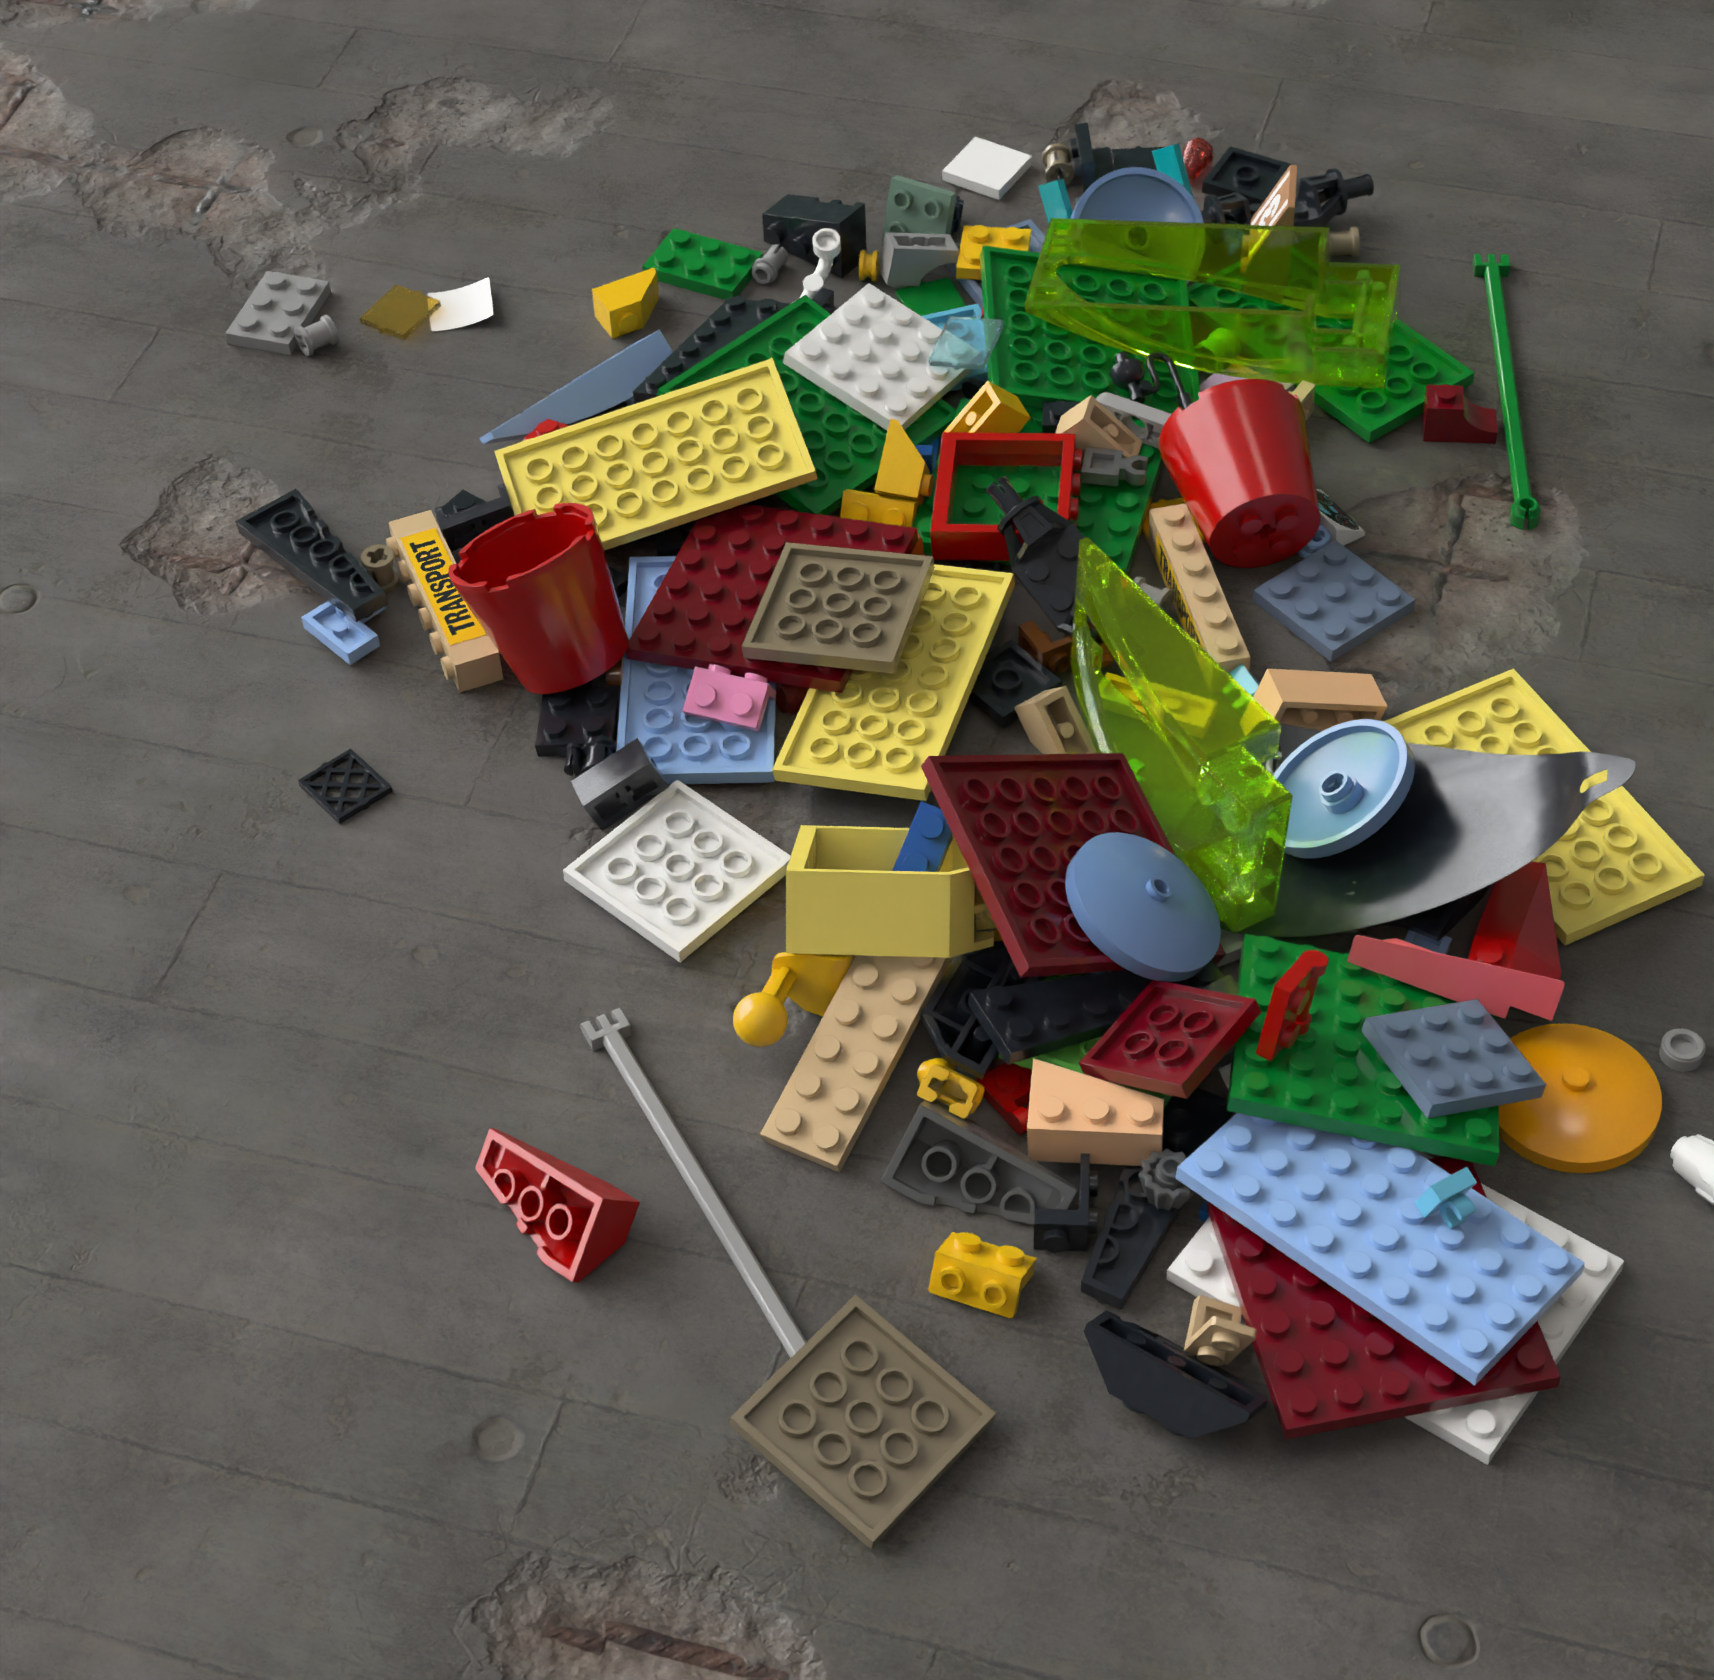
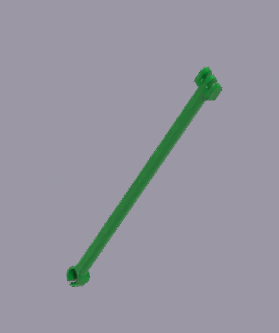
M1473 254L1474 277H1484L1514 498L1509 519L1512 526L1523 530L1525 513H1528L1527 528L1530 530L1538 525L1541 508L1531 493L1502 277H1509V255L1501 254L1499 262H1496L1495 254H1487L1486 262H1482L1481 254Z

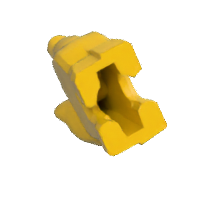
M934 1058L921 1063L917 1070V1077L920 1083L917 1096L929 1102L938 1100L950 1107L949 1112L962 1119L975 1112L983 1099L985 1089L982 1084L954 1071L955 1065L943 1058Z

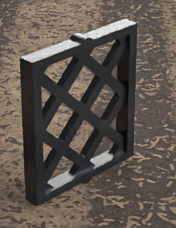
M351 748L331 761L323 763L321 767L298 780L299 786L339 824L360 811L368 809L370 805L393 792L392 786ZM348 761L346 769L335 768L343 762ZM354 762H355L361 769H352ZM323 774H326L324 782H312L313 780L317 779ZM331 775H345L343 783L330 782ZM351 775H364L362 783H349ZM371 777L377 784H368L369 778ZM313 788H322L321 795ZM328 789H341L340 797H326ZM347 789L360 790L359 798L346 797ZM367 790H379L365 798ZM329 803H338L337 809L335 810ZM344 804H356L342 812Z

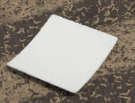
M489 278L459 289L427 294L431 331H444L468 326L493 315Z

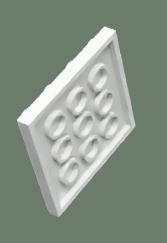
M868 283L787 350L784 354L783 363L888 431L890 419L898 420L904 430L908 428L979 365L982 354Z
M676 780L669 788L654 797L563 869L564 881L678 962H682L786 875V869L791 856L679 780Z

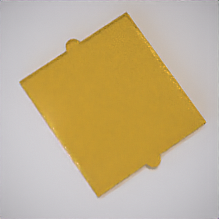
M396 284L360 317V322L379 330L381 334L388 333L406 340L441 306V302L438 299L422 294L420 290L413 291Z

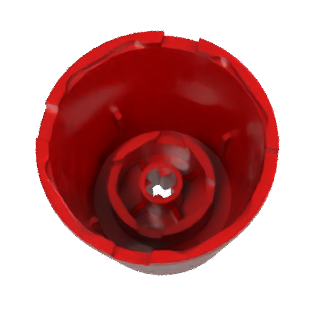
M1265 379L1233 380L1198 393L1199 400L1185 409L1179 406L1168 418L1160 433L1159 451L1163 463L1210 550L1222 563L1239 568L1267 566L1294 555L1313 539L1320 525V511L1305 414L1296 394L1293 396L1287 392L1283 384Z
M578 503L555 504L553 512L540 515L537 514L535 509H532L491 527L474 538L459 552L461 561L458 564L450 565L448 571L452 584L527 691L535 694L558 693L595 679L613 667L623 657L629 646L628 635L596 519L590 508Z

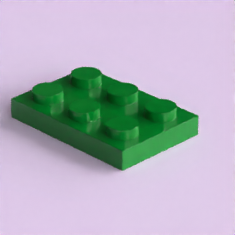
M673 228L644 263L642 270L655 268L659 282L727 300L730 297L739 296L753 278L752 265L758 258L763 257V252Z

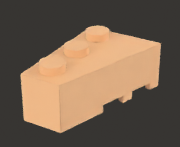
M1267 669L1239 727L1245 739L1257 726L1266 722H1277L1324 731L1332 726L1352 720L1373 719L1380 721L1388 706L1372 674Z
M1033 1058L1027 1123L1028 1157L1035 1161L1080 1163L1081 1153L1090 1154L1089 1164L1142 1166L1141 1161L1149 1159L1151 1152H1162L1164 1099Z

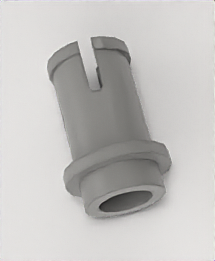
M772 245L762 258H758L753 263L752 275L757 282L766 284L773 282L777 278L778 270L788 260V253L784 247H781L774 254L779 245Z

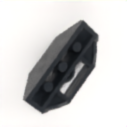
M1003 940L994 941V946L955 956L920 1016L942 1058L983 1079L992 1070L999 1057V1051L967 1004L970 992L990 989L993 986H1011L1039 982L1043 976L1020 977Z
M1106 1310L1086 1323L1084 1333L1108 1393L1122 1400L1124 1406L1129 1410L1145 1413L1163 1423L1164 1428L1172 1434L1186 1436L1191 1439L1238 1425L1250 1420L1267 1405L1268 1398L1257 1393L1254 1388L1218 1366L1208 1365L1199 1361L1197 1355L1185 1352L1184 1348L1133 1322L1123 1321L1114 1313Z

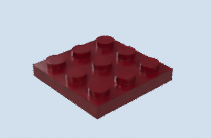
M1152 980L1081 1059L1079 1065L1085 1075L1187 1099L1261 1014L1256 999Z

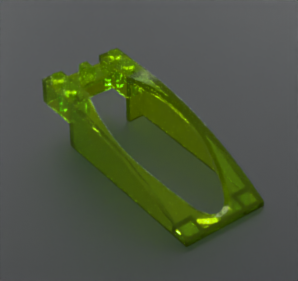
M1051 218L1025 302V311L1063 329L1146 358L1153 352L1164 353L1172 359L1175 365L1233 377L1265 379L1283 383L1300 384L1302 380L1316 385L1385 388L1389 366L1390 343L1394 321L1397 320L1401 300V265L1330 262L1329 228ZM1075 264L1187 280L1248 294L1303 311L1091 303L1072 291L1057 276L1056 270L1062 265ZM1316 315L1326 318L1354 319L1352 330L1316 328Z
M1088 537L1079 540L1070 661L1078 702L1093 746L1097 753H1124L1176 857L1187 865L1202 882L1215 905L1219 920L1223 921L1234 933L1274 915L1276 910L1293 795L1261 763L1278 755L1282 725ZM1086 614H1088L1102 640L1125 674L1153 724L1101 673L1103 649L1091 638Z

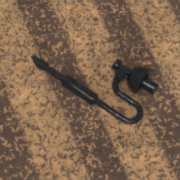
M1121 352L1115 356L1116 365L1110 370V378L1120 389L1130 391V400L1143 404L1145 402L1144 396L1155 394L1159 391L1161 384L1153 364L1154 359H1159L1168 366L1178 392L1176 397L1178 405L1185 409L1193 403L1190 393L1185 392L1174 362L1168 355L1161 352H1153L1146 358V366L1153 381V386L1149 381L1143 380L1145 369L1142 361L1134 358L1130 359L1127 352Z

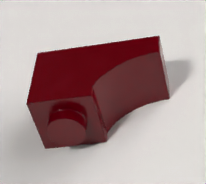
M1447 384L1426 385L1422 413L1423 441L1496 444L1498 433L1496 409L1484 408L1469 401L1463 394V386Z

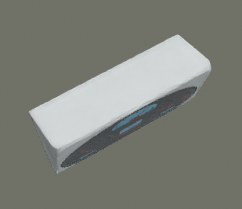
M1316 489L1320 511V525L1326 527L1330 532L1329 544L1336 540L1344 546L1365 536V531L1322 490Z

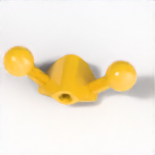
M778 953L772 961V974L762 992L747 995L738 1003L734 1010L733 1026L738 1037L753 1047H767L779 1041L788 1025V1015L784 1007L787 997L803 1010L824 1016L856 955Z

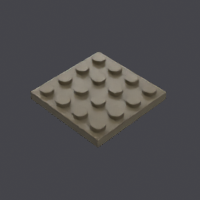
M786 542L742 644L744 658L895 674L935 569L933 556Z
M855 1294L730 1417L729 1426L869 1549H872L991 1425L995 1419L996 1412Z

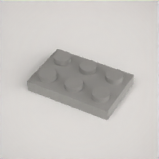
M267 271L226 331L227 343L291 355L298 344L295 339L294 328L299 326L305 328L312 323L331 293L329 281Z

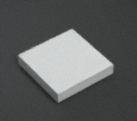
M974 137L942 170V180L1000 200L1032 166V156Z

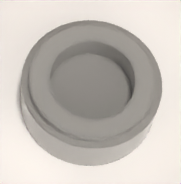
M1678 1028L1668 1031L1663 1036L1659 1055L1663 1063L1669 1068L1688 1072L1695 1070L1701 1065L1706 1046L1704 1040L1694 1031Z

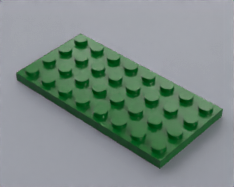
M1293 245L1291 247L1288 292L1246 290L1247 276H1240L1241 259L1187 287L1190 312L1213 329L1218 326H1226L1232 329L1239 337L1243 351L1261 364L1295 382V389L1302 380L1316 384L1314 403L1368 443L1423 413L1426 385L1447 384L1463 386V389L1473 384L1475 372Z

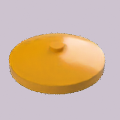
M1565 1023L1537 1026L1510 1038L1546 1083L1541 1098L1499 1105V1137L1512 1150L1525 1159L1549 1169L1569 1173H1595L1610 1170L1629 1162L1649 1145L1657 1130L1660 1119L1662 1093L1658 1079L1651 1066L1633 1047L1605 1031L1584 1025Z

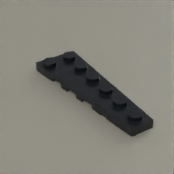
M297 489L235 521L239 534L355 622L370 617L374 612L388 605L385 592L363 567H360L359 562L352 553L346 552L341 540L330 533L328 525L323 519L319 520L313 507Z

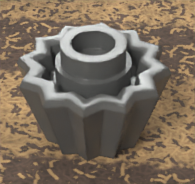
M1165 1149L1161 1153L1151 1152L1149 1159L1141 1161L1142 1171L1138 1174L1144 1194L1148 1198V1202L1154 1204L1157 1209L1164 1208L1167 1211H1170L1172 1208L1180 1209L1195 1193L1176 1179L1177 1167L1187 1159L1183 1152L1174 1153L1169 1149Z

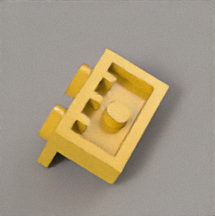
M846 489L843 491L840 517L912 527L917 514L918 501Z

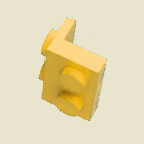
M952 1232L935 1252L928 1290L932 1294L1012 1318L1017 1312L1021 1290L1034 1275L1037 1258L1024 1254L1021 1249L1014 1246H997L984 1242L980 1237L972 1233Z

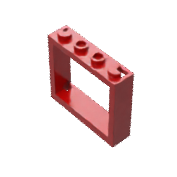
M943 432L930 528L933 559L1010 561L1005 535H1002L997 530L998 525L951 524L958 465L1061 466L1057 513L1069 521H1078L1079 499L1073 498V496H1080L1081 475L1080 473H1075V471L1082 470L1083 451L1082 449H1076L1075 434ZM1016 530L1015 533L1018 539L1020 540L1021 544L1023 545L1024 541L1020 536L1018 530Z

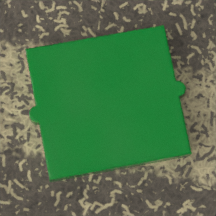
M949 277L926 283L921 281L920 286L896 290V297L899 302L920 316L966 306Z

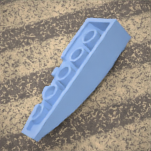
M659 329L550 394L549 397L537 402L524 410L523 413L516 415L479 439L482 444L523 439L536 429L538 424L547 419L573 425L624 401L630 406L634 404L633 391L673 351Z

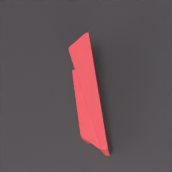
M1355 935L1347 959L1349 963L1457 1002L1478 999L1488 1013L1506 1019L1511 1006L1552 1021L1565 987V982L1558 979L1437 953L1398 938L1378 940Z

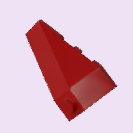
M1531 861L1519 870L1494 883L1474 935L1468 960L1561 980V966L1546 863Z
M490 1128L475 1167L501 1204H507L518 1219L516 1226L521 1233L529 1235L539 1248L536 1253L542 1262L571 1282H580L625 1244L640 1204L638 1200L612 1184L494 1128Z

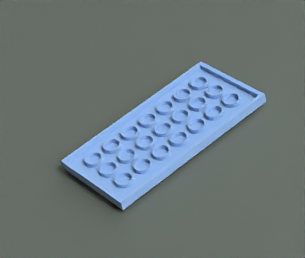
M676 556L630 557L625 619L628 639L632 636ZM625 652L616 751L638 738L650 759L652 758L656 763L667 785H671L676 780L683 784L774 782L772 769L775 764L776 696L774 700L768 699L759 732L689 716L682 710L694 670L629 660ZM767 681L776 691L777 683Z
M1236 1113L1177 1167L1176 1179L1473 1385H1476L1581 1276L1585 1262L1472 1188L1465 1195L1474 1204L1476 1212L1467 1216L1465 1222L1450 1229L1444 1222L1440 1210L1424 1218L1414 1202L1431 1185L1451 1174L1413 1149Z

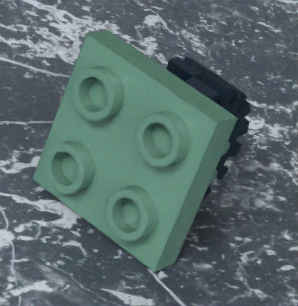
M898 175L892 177L881 243L884 241L885 232L952 234L954 231H959L964 206L963 199H960L956 192Z

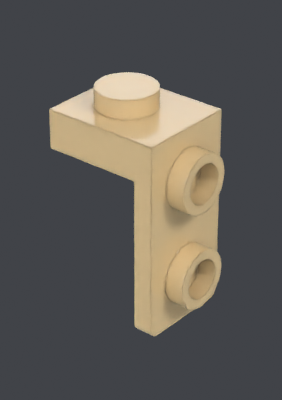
M1199 1295L1193 1303L1184 1351L1197 1355L1199 1361L1208 1365H1228L1255 1340L1257 1329L1240 1324L1242 1317L1240 1307Z

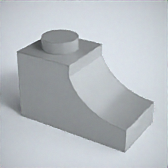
M885 232L878 270L886 284L891 287L903 289L907 286H920L921 279L932 269L947 263H957L959 249L950 234Z

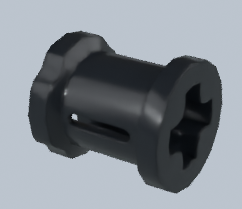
M606 736L590 737L583 745L586 764L583 765L581 774L615 753L617 749L615 740Z

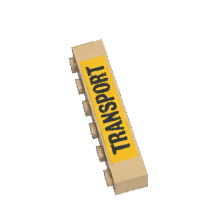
M1186 503L1150 509L1148 544L1166 588L1174 591V608L1210 696L1222 695L1223 690L1234 680L1230 674L1232 670L1241 663L1248 670L1250 669V654Z
M428 510L388 522L391 537L386 538V544L393 550L395 559L398 558L399 560L396 562L402 583L409 582L410 584L407 585L413 607L420 606L418 614L424 631L431 630L432 632L429 633L435 655L442 654L443 656L440 660L446 679H454L459 693L503 680L498 649L449 578L448 571L450 565L457 563L432 511Z

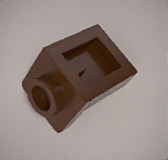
M1033 620L1019 625L1018 645L1054 675L1064 673L1075 666L1076 642L1071 636L1052 642L1049 634L1042 632Z

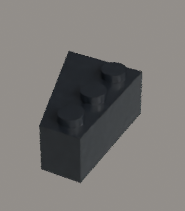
M787 194L762 214L765 242L771 245L777 244L779 249L784 247L788 253L815 266L818 265L820 258L816 256L813 250L812 239L814 234L824 228L837 231L840 236L841 251L834 257L830 273L840 278H843L859 265L861 250H866L867 252L865 203L857 202L854 205H845L842 203V200L834 199L828 203L820 202L818 197Z

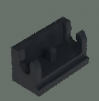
M504 483L497 485L500 494L499 498L480 505L472 506L449 516L444 514L442 506L435 508L440 531L451 552L465 547L486 530L515 516Z
M638 738L571 781L583 807L602 831L669 788L652 758L650 759Z

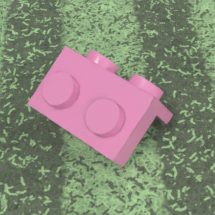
M710 664L708 669L695 667L682 711L689 716L759 732L768 699L774 700L776 691L767 683V678L757 674L745 673L743 678L731 675V670L718 665Z

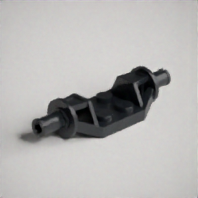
M1331 168L1326 171V174L1301 178L1298 197L1295 198L1293 236L1322 230L1335 215H1343L1346 212L1349 199L1367 195L1371 196L1374 192L1372 177L1364 174L1358 177L1343 179L1341 172L1337 168ZM1238 192L1216 197L1213 194L1207 195L1204 200V210L1200 211L1205 231H1208L1214 242L1223 241L1225 233L1243 239V233L1250 234L1251 219L1262 204H1249L1248 199Z
M1005 476L997 479L998 487L994 482L991 483L986 492L1005 514L998 524L997 530L1002 535H1005L1012 572L1059 632L1086 641L1089 647L1107 643L1122 662L1125 669L1134 665L1132 662L1133 658L1138 662L1145 652L1139 648L1124 629L1132 619L1133 614L1129 609L1125 608L1120 582L1074 523L1043 505L1044 501L1039 496H1032L1023 501ZM1016 530H1018L1020 536L1024 541L1023 545L1021 544L1020 540L1018 539L1015 533ZM1083 616L1096 628L1094 631L1080 620Z

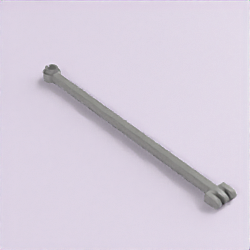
M617 1008L611 1011V1016L615 1023L613 1025L610 1024L604 1014L596 1017L599 1031H595L589 1021L581 1023L582 1033L591 1049L595 1051L602 1047L606 1048L791 1358L807 1341L624 1038L631 1036V1027L622 1010Z

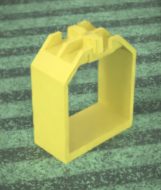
M800 826L786 869V953L950 958L994 946V932L977 930L994 929L997 927L954 837L939 872L892 871L910 828Z

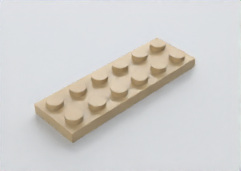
M856 955L760 1133L762 1140L840 1173L921 1019L922 1011L936 990L952 957Z

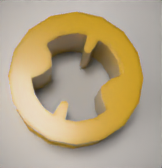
M861 250L859 280L864 281L865 278L870 277L872 281H877L879 274V251L874 250L872 254H868L866 250Z

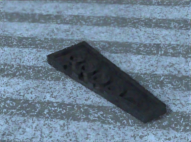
M742 296L728 298L633 391L634 403L657 397L660 387L790 304L776 302L774 299L757 301L746 300Z
M1212 959L1195 976L1186 980L1169 983L1203 988L1225 976ZM1129 970L1011 986H993L990 989L970 992L967 1004L1007 1065L1102 1037L1148 986L1152 979L1139 976Z
M1196 1088L1187 1099L1172 1096L1164 1108L1162 1152L1165 1149H1169L1174 1153L1183 1152L1186 1158H1188L1236 1114L1235 1112L1227 1111L1228 1100L1200 1088ZM1126 1165L1123 1168L1118 1189L1113 1202L1109 1205L1103 1229L1099 1232L1081 1280L1082 1293L1121 1310L1184 1206L1183 1204L1180 1209L1172 1208L1170 1211H1167L1164 1208L1157 1209L1154 1204H1150L1147 1196L1144 1194L1138 1175L1142 1171V1166Z

